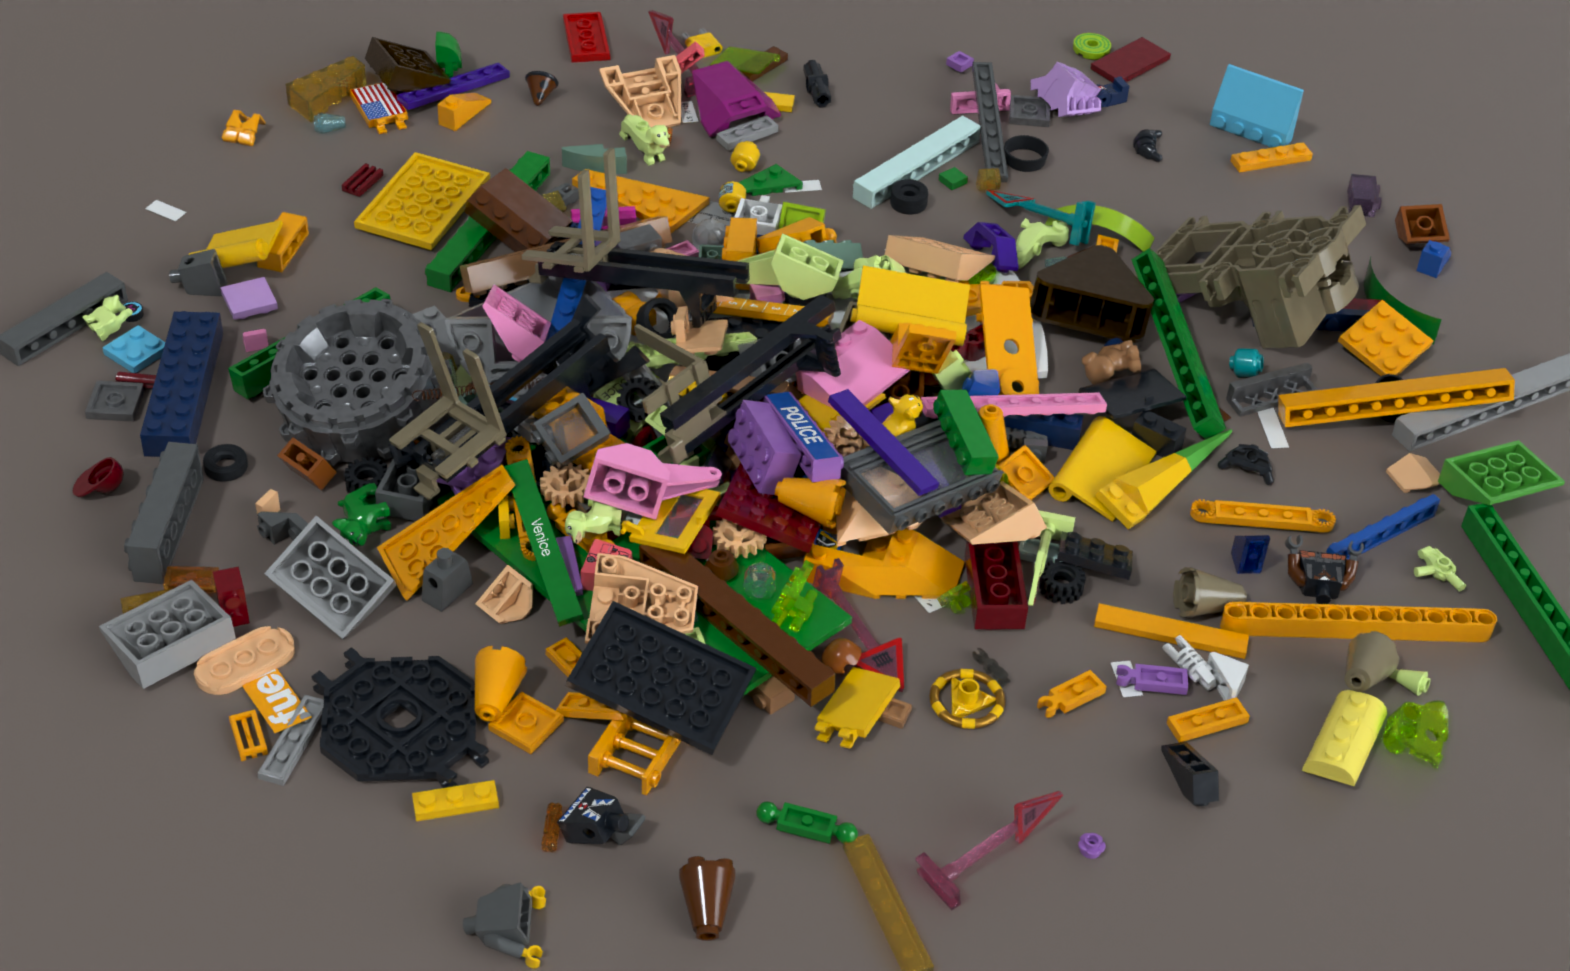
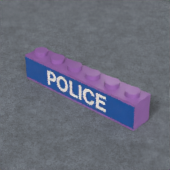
M791 392L767 394L764 396L763 402L771 405L802 454L798 464L811 482L840 479L841 469L844 467L843 456L838 453L833 443H830L825 433L819 429L816 422L804 410L799 400Z

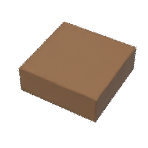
M892 698L878 721L902 729L912 710V705Z

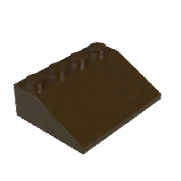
M376 37L371 38L365 60L376 72L375 74L381 78V81L387 86L388 90L399 93V91L411 92L450 83L451 79L427 51Z

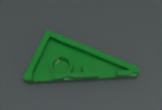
M774 164L738 182L745 187L746 193L751 192L752 196L781 193L783 188L795 187L796 190L803 189V182L778 164Z

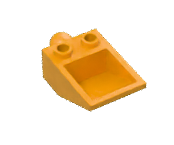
M808 217L756 238L758 254L776 250L782 233L801 242L815 240L816 243L826 240H833L835 242L837 234L833 229L825 228L824 223Z

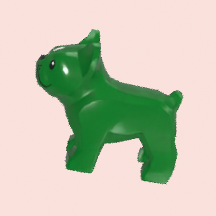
M375 483L367 484L346 495L344 500L338 501V506L343 507L346 518L336 519L332 524L340 530V536L353 546H364L367 536L380 529L391 530V523L387 518L377 519L390 516V509L386 502L376 504L375 491L377 486Z

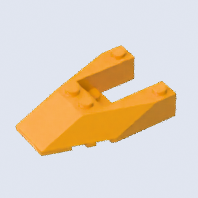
M823 525V530L837 535L836 526L832 529ZM907 528L902 531L898 530L895 534L864 540L867 542L862 556L813 544L810 552L806 553L804 558L802 578L808 583L873 599H879L880 595H896V599H906L907 595H920L922 599H953L965 565V561L915 530H908Z

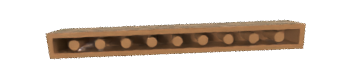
M657 216L620 226V232L651 224L662 238V248L666 247V243L672 242L667 216ZM565 239V240H561V241H557V242H567L569 239ZM555 242L460 266L465 292L479 296L486 294V290L491 289L494 284L503 290L507 288V284L522 285L528 283L527 279L535 273V265L538 262L522 260V254L526 250L547 252L546 250L550 249V246Z

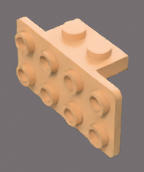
M688 306L678 307L677 313L673 315V321H671V333L676 335L677 346L692 354L704 352L706 355H713L722 350L728 320L705 321L700 328H694L692 322H689Z

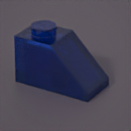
M1269 535L1235 536L1231 555L1237 574L1262 572L1270 542Z

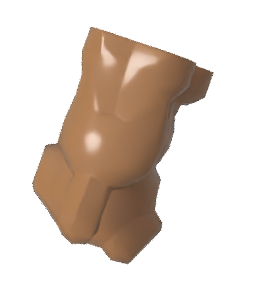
M1132 340L1116 345L1104 346L1098 354L1091 352L1082 357L1086 376L1092 384L1110 380V377L1114 375V371L1129 369L1132 373L1141 372L1139 350L1137 345H1133Z

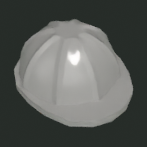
M714 218L702 220L693 229V246L698 250L699 245L724 246L726 226Z

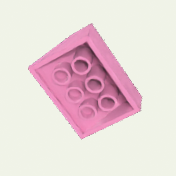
M494 284L482 306L508 351L512 353V358L520 362L545 342L551 322Z
M858 320L841 333L842 338L835 343L839 368L841 370L840 376L833 377L826 372L799 370L796 372V379L799 391L831 408L833 407L828 403L829 396L849 389L865 406L910 370L892 367L893 344L876 328Z

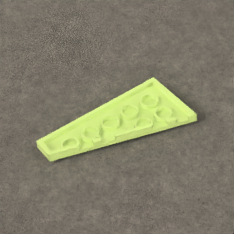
M750 332L726 334L722 350L713 355L726 356L729 352H739V344L754 341L757 338ZM676 338L667 339L668 341L676 344ZM634 341L629 342L626 350L627 353L636 345L650 360L645 365L652 369L662 368L664 364L669 363L679 365V363L649 346L634 343ZM696 352L694 354L703 360L707 359V356H711L704 354V352Z

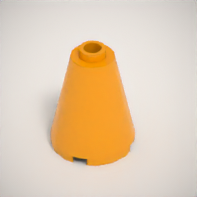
M988 404L980 408L978 415L999 456L996 467L1009 457V447L1003 411L996 405Z
M784 477L782 482L778 481L776 485L775 496H778L780 503L833 529L837 523L833 521L835 515L840 516L844 503L846 489L841 488V486L845 485L846 481L830 479L811 482L809 478Z
M487 646L480 649L475 658V713L484 721H493L500 718L527 672L525 658L517 651L508 647L501 646V650L492 649L493 646Z

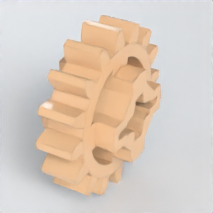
M569 463L568 466H564L560 470L551 466L550 472L544 471L543 477L540 478L541 495H544L545 501L552 500L553 506L561 503L562 508L566 504L575 507L576 501L584 503L583 496L590 476L589 469L582 470V465L580 464L577 467H573L572 463Z
M723 519V522L717 520L716 527H713V545H717V550L724 549L734 554L735 558H738L739 554H742L744 558H748V553L756 555L757 549L763 550L764 543L767 542V536L726 519Z

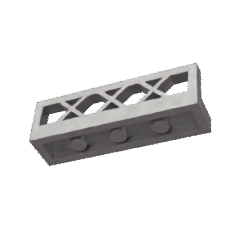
M1304 363L1230 382L1226 400L1240 417L1278 407L1277 393L1279 392L1287 394L1307 392L1296 389L1305 386L1308 391L1318 390L1310 381L1313 368L1309 363ZM1264 397L1267 399H1271V401L1265 402L1262 400H1258L1257 398ZM1244 402L1251 404V406L1242 408L1239 403Z

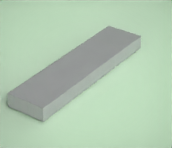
M304 695L287 726L294 722L303 706L308 712H303L300 718L304 719L312 716V718L282 731L258 771V779L284 786L322 722L324 699Z

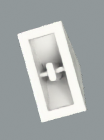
M1211 652L1207 663L1213 669L1211 673L1216 678L1218 692L1224 701L1236 698L1245 682L1249 665L1222 654Z

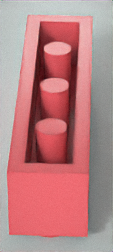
M696 41L676 56L681 74L705 56L704 49Z

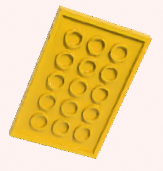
M415 152L356 218L354 226L359 230L432 250L465 211L467 200L480 186L490 180V173Z

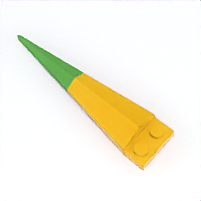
M1232 429L1117 477L1113 482L1101 488L1095 497L1129 530L1143 521L1186 476L1232 433Z

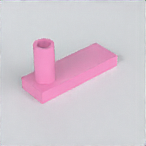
M995 83L999 111L1010 110V90L1000 89ZM975 91L951 93L950 112L952 114L978 113Z

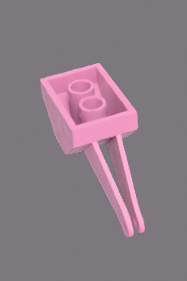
M625 443L597 450L583 497L656 520L662 500L717 487L722 473L715 467L662 463L651 450Z

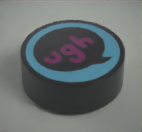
M127 302L123 304L126 309L130 308L133 311V314L125 320L126 322H136L144 316L143 306L140 303Z

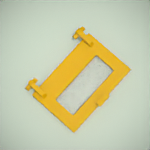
M704 489L662 500L656 520L643 516L637 525L630 521H623L620 533L631 532L629 536L630 542L685 554L719 501L721 494L717 491Z

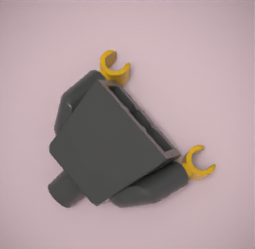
M521 882L513 885L502 884L492 893L478 899L476 915L463 919L464 932L467 935L476 933L488 948L516 958L525 957V963L528 967L538 968L540 960L531 956L541 958L543 953L541 947L533 945L527 949L524 946L529 944L532 907L535 909L545 907V889L542 886H535L529 891Z

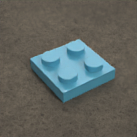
M137 325L102 348L105 356L130 372L137 373L161 358L165 342Z

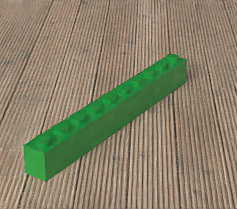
M527 151L509 171L536 191L550 175V157ZM469 216L464 225L459 227L457 233L448 240L445 247L437 253L432 262L427 264L425 268L427 285L451 293L462 280L460 266L477 262L497 237Z
M1149 248L1131 260L1139 281L1154 298L1151 315L1178 389L1186 395V400L1183 402L1192 427L1202 437L1208 439L1224 431L1226 426L1165 264Z
M1483 503L1468 506L1461 525L1462 529L1570 690L1569 617L1494 507Z

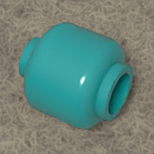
M1239 348L1235 351L1234 356H1230L1229 367L1234 370L1237 377L1250 378L1257 376L1259 372L1263 371L1264 357L1257 349Z

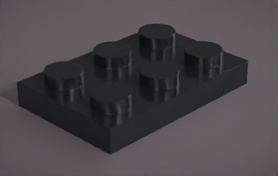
M1062 531L1059 539L1057 560L1129 580L1132 573L1133 551L1123 545L1114 546L1098 538L1089 539L1082 537L1076 532L1067 533Z

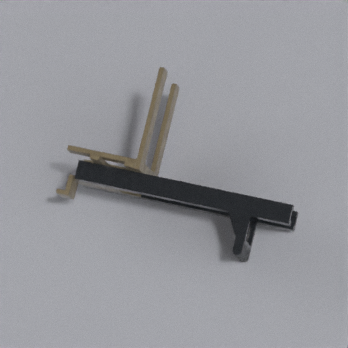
M609 148L603 154L608 231L593 230L589 170H583L578 175L581 229L554 226L549 230V236L570 239L567 242L556 241L550 246V249L546 250L547 252L526 250L522 254V260L538 262L535 265V273L529 278V282L542 284L549 276L679 291L692 313L693 327L700 328L717 309L716 295L735 297L738 293L735 283L746 284L750 280L749 263L614 248L621 240L615 149ZM594 241H602L599 245H594Z
M823 295L818 296L711 376L707 363L703 359L640 324L634 326L638 341L686 367L667 382L656 377L662 383V386L642 400L645 413L649 415L669 401L670 404L667 409L660 413L662 424L666 428L665 437L668 446L658 453V459L662 463L668 464L671 462L679 464L686 458L688 459L695 454V448L710 437L715 439L721 434L720 430L736 418V412L741 407L743 400L758 402L799 370L826 372L833 377L840 376L841 370L835 349V343L842 338L840 329L836 327L832 330L828 324L823 328L816 326L836 311L834 301ZM798 338H807L720 405H717L722 400L723 394ZM696 381L697 387L683 397L678 395V393Z
M573 319L490 386L479 356L466 348L462 353L478 396L465 405L458 398L434 330L422 322L417 324L443 396L389 439L393 446L403 449L416 437L421 436L424 438L411 448L416 463L421 465L416 469L420 483L414 487V490L428 500H431L440 492L437 479L441 478L449 482L466 467L473 468L479 463L478 458L495 444L500 446L505 442V436L566 386L579 394L584 393L588 399L592 400L584 372L611 351L607 336L599 333L558 366L556 361L586 338V333L580 330L581 322ZM542 372L547 375L499 414L498 408ZM445 414L451 416L434 431L429 429L430 426Z

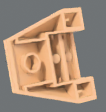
M675 55L656 58L655 66L651 69L623 74L620 71L619 65L599 69L605 88L627 114L641 116L643 120L648 122L650 127L655 125H665L666 127L681 125V69Z

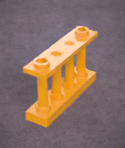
M628 715L625 720H612L588 755V773L598 777L603 768L612 767L642 779V794L647 796L650 789L658 785L662 770L681 740ZM635 729L661 739L664 743L659 750L625 738L628 730L632 731ZM624 748L652 759V762L647 769L614 757L613 753L616 749Z

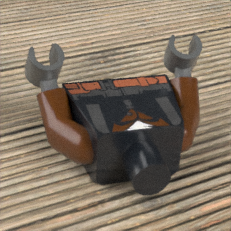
M1290 535L1285 540V546L1290 550V554H1288L1289 577L1297 586H1300L1304 596L1316 597L1318 604H1329L1331 599H1337L1340 591H1345L1355 580L1359 563L1356 560L1364 549L1363 543H1361L1359 551H1353L1351 548L1353 541H1351L1347 548L1350 557L1346 559V555L1305 550H1299L1298 553V548L1302 545L1303 538L1301 535H1298L1296 538L1297 545L1291 542Z

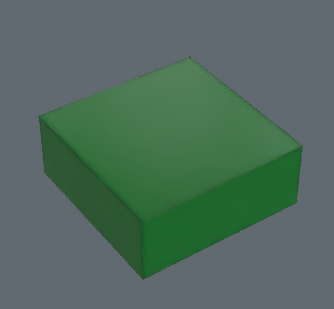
M956 167L940 173L938 180L950 190H954L967 184L968 176Z

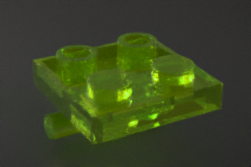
M805 560L801 568L795 567L789 578V581L792 583L786 582L780 593L779 598L783 600L777 599L771 610V613L775 614L772 622H776L779 627L787 615L794 617L790 625V629L794 632H798L803 622L808 620L814 608L813 603L817 597V592L812 589L808 590L805 598L799 596L814 567V564Z

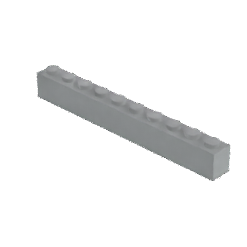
M1570 353L1513 374L1515 386L1514 400L1411 412L1401 415L1396 419L1392 435L1410 452L1570 391Z

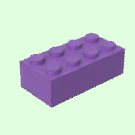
M743 400L741 407L736 412L734 426L729 431L728 442L757 491L762 494L775 495L778 481L782 482L784 477L793 478L802 454L769 403Z

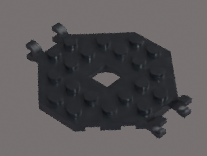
M351 647L343 653L344 657L349 660L345 663V667L349 670L334 681L328 679L320 670L311 676L312 680L317 683L313 686V690L320 695L324 693L320 752L356 781L437 779L443 788L458 786L453 781L457 778V773L449 768L465 755L469 754L474 763L481 769L489 763V758L485 756L489 749L476 741L475 681L440 656H428V660H413V657H391V661H375V658H363ZM400 706L416 717L415 720L402 728H393L383 720Z

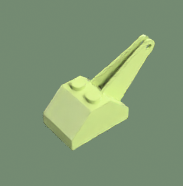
M783 233L776 250L738 260V262L749 263L750 280L746 284L780 285L782 291L786 292L789 296L802 300L833 291L843 265V260Z

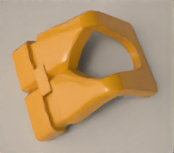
M234 109L225 125L226 130L223 131L221 138L226 142H239L242 145L253 146L258 124L265 125L266 122L260 114L254 113L250 118L240 110Z

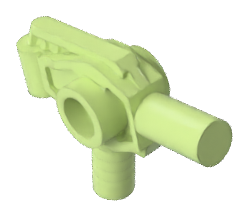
M1431 546L1418 550L1419 558L1424 559L1427 566L1415 567L1414 575L1416 577L1432 575L1435 579L1442 580L1443 582L1447 580L1459 592L1465 589L1466 584L1455 574L1456 566L1448 557Z

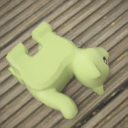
M115 295L105 298L101 307L95 309L90 315H84L82 318L103 342L110 334L120 329L121 324L133 314V311L130 308L126 309L119 301V296Z

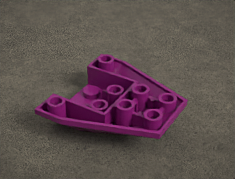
M729 61L692 71L700 122L709 137L717 136V133L729 128L731 121L755 114H758L760 118L767 115L771 119L781 116L773 100Z

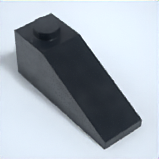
M1187 742L1161 746V751L1182 794L1193 805L1206 806L1209 802L1219 801L1218 770Z

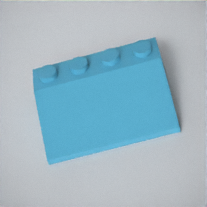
M1229 64L1212 110L1210 126L1272 148L1288 145L1293 138L1304 90Z

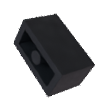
M1147 410L1143 411L1134 421L1132 435L1156 450V455L1164 458L1182 449L1187 428Z

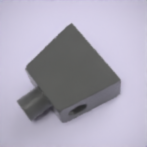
M215 249L182 257L179 268L170 270L169 273L171 283L182 282L186 293L189 295L222 296L221 287L227 285V279Z
M448 548L439 549L437 551V558L426 566L423 571L422 601L442 612L473 584L467 560Z

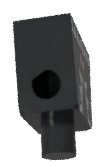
M586 787L557 823L567 843L604 844L616 830L625 831L628 827L629 819L624 814L615 796Z

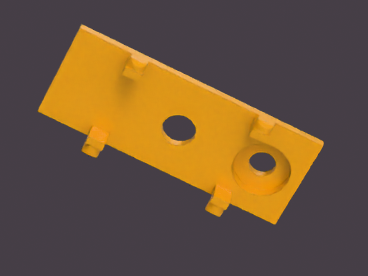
M980 284L982 313H976V320L983 324L987 370L995 369L998 371L1000 384L998 395L1039 394L1029 288ZM1010 340L1017 345L1018 351L1016 354H1010L1005 350V341ZM1012 382L1020 383L1023 388L1022 392L1014 391Z

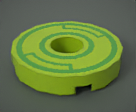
M1083 33L1074 39L1073 50L1077 55L1079 53L1082 54L1085 59L1098 60L1110 54L1111 42L1100 34Z

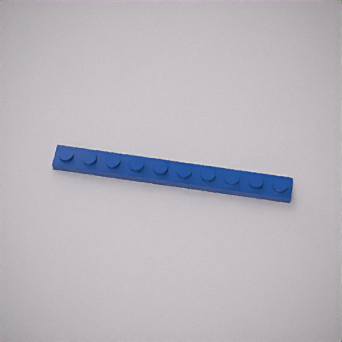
M590 187L593 230L601 231L607 210L606 190ZM580 218L579 225H578V228H580V229H581V218ZM563 278L546 341L571 322L579 301L583 296L587 280Z

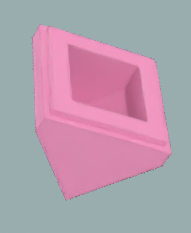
M266 329L243 333L242 339L246 352L261 350L269 346Z

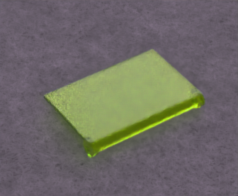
M729 46L710 66L729 61L741 72L760 74L773 60L779 62L780 55Z

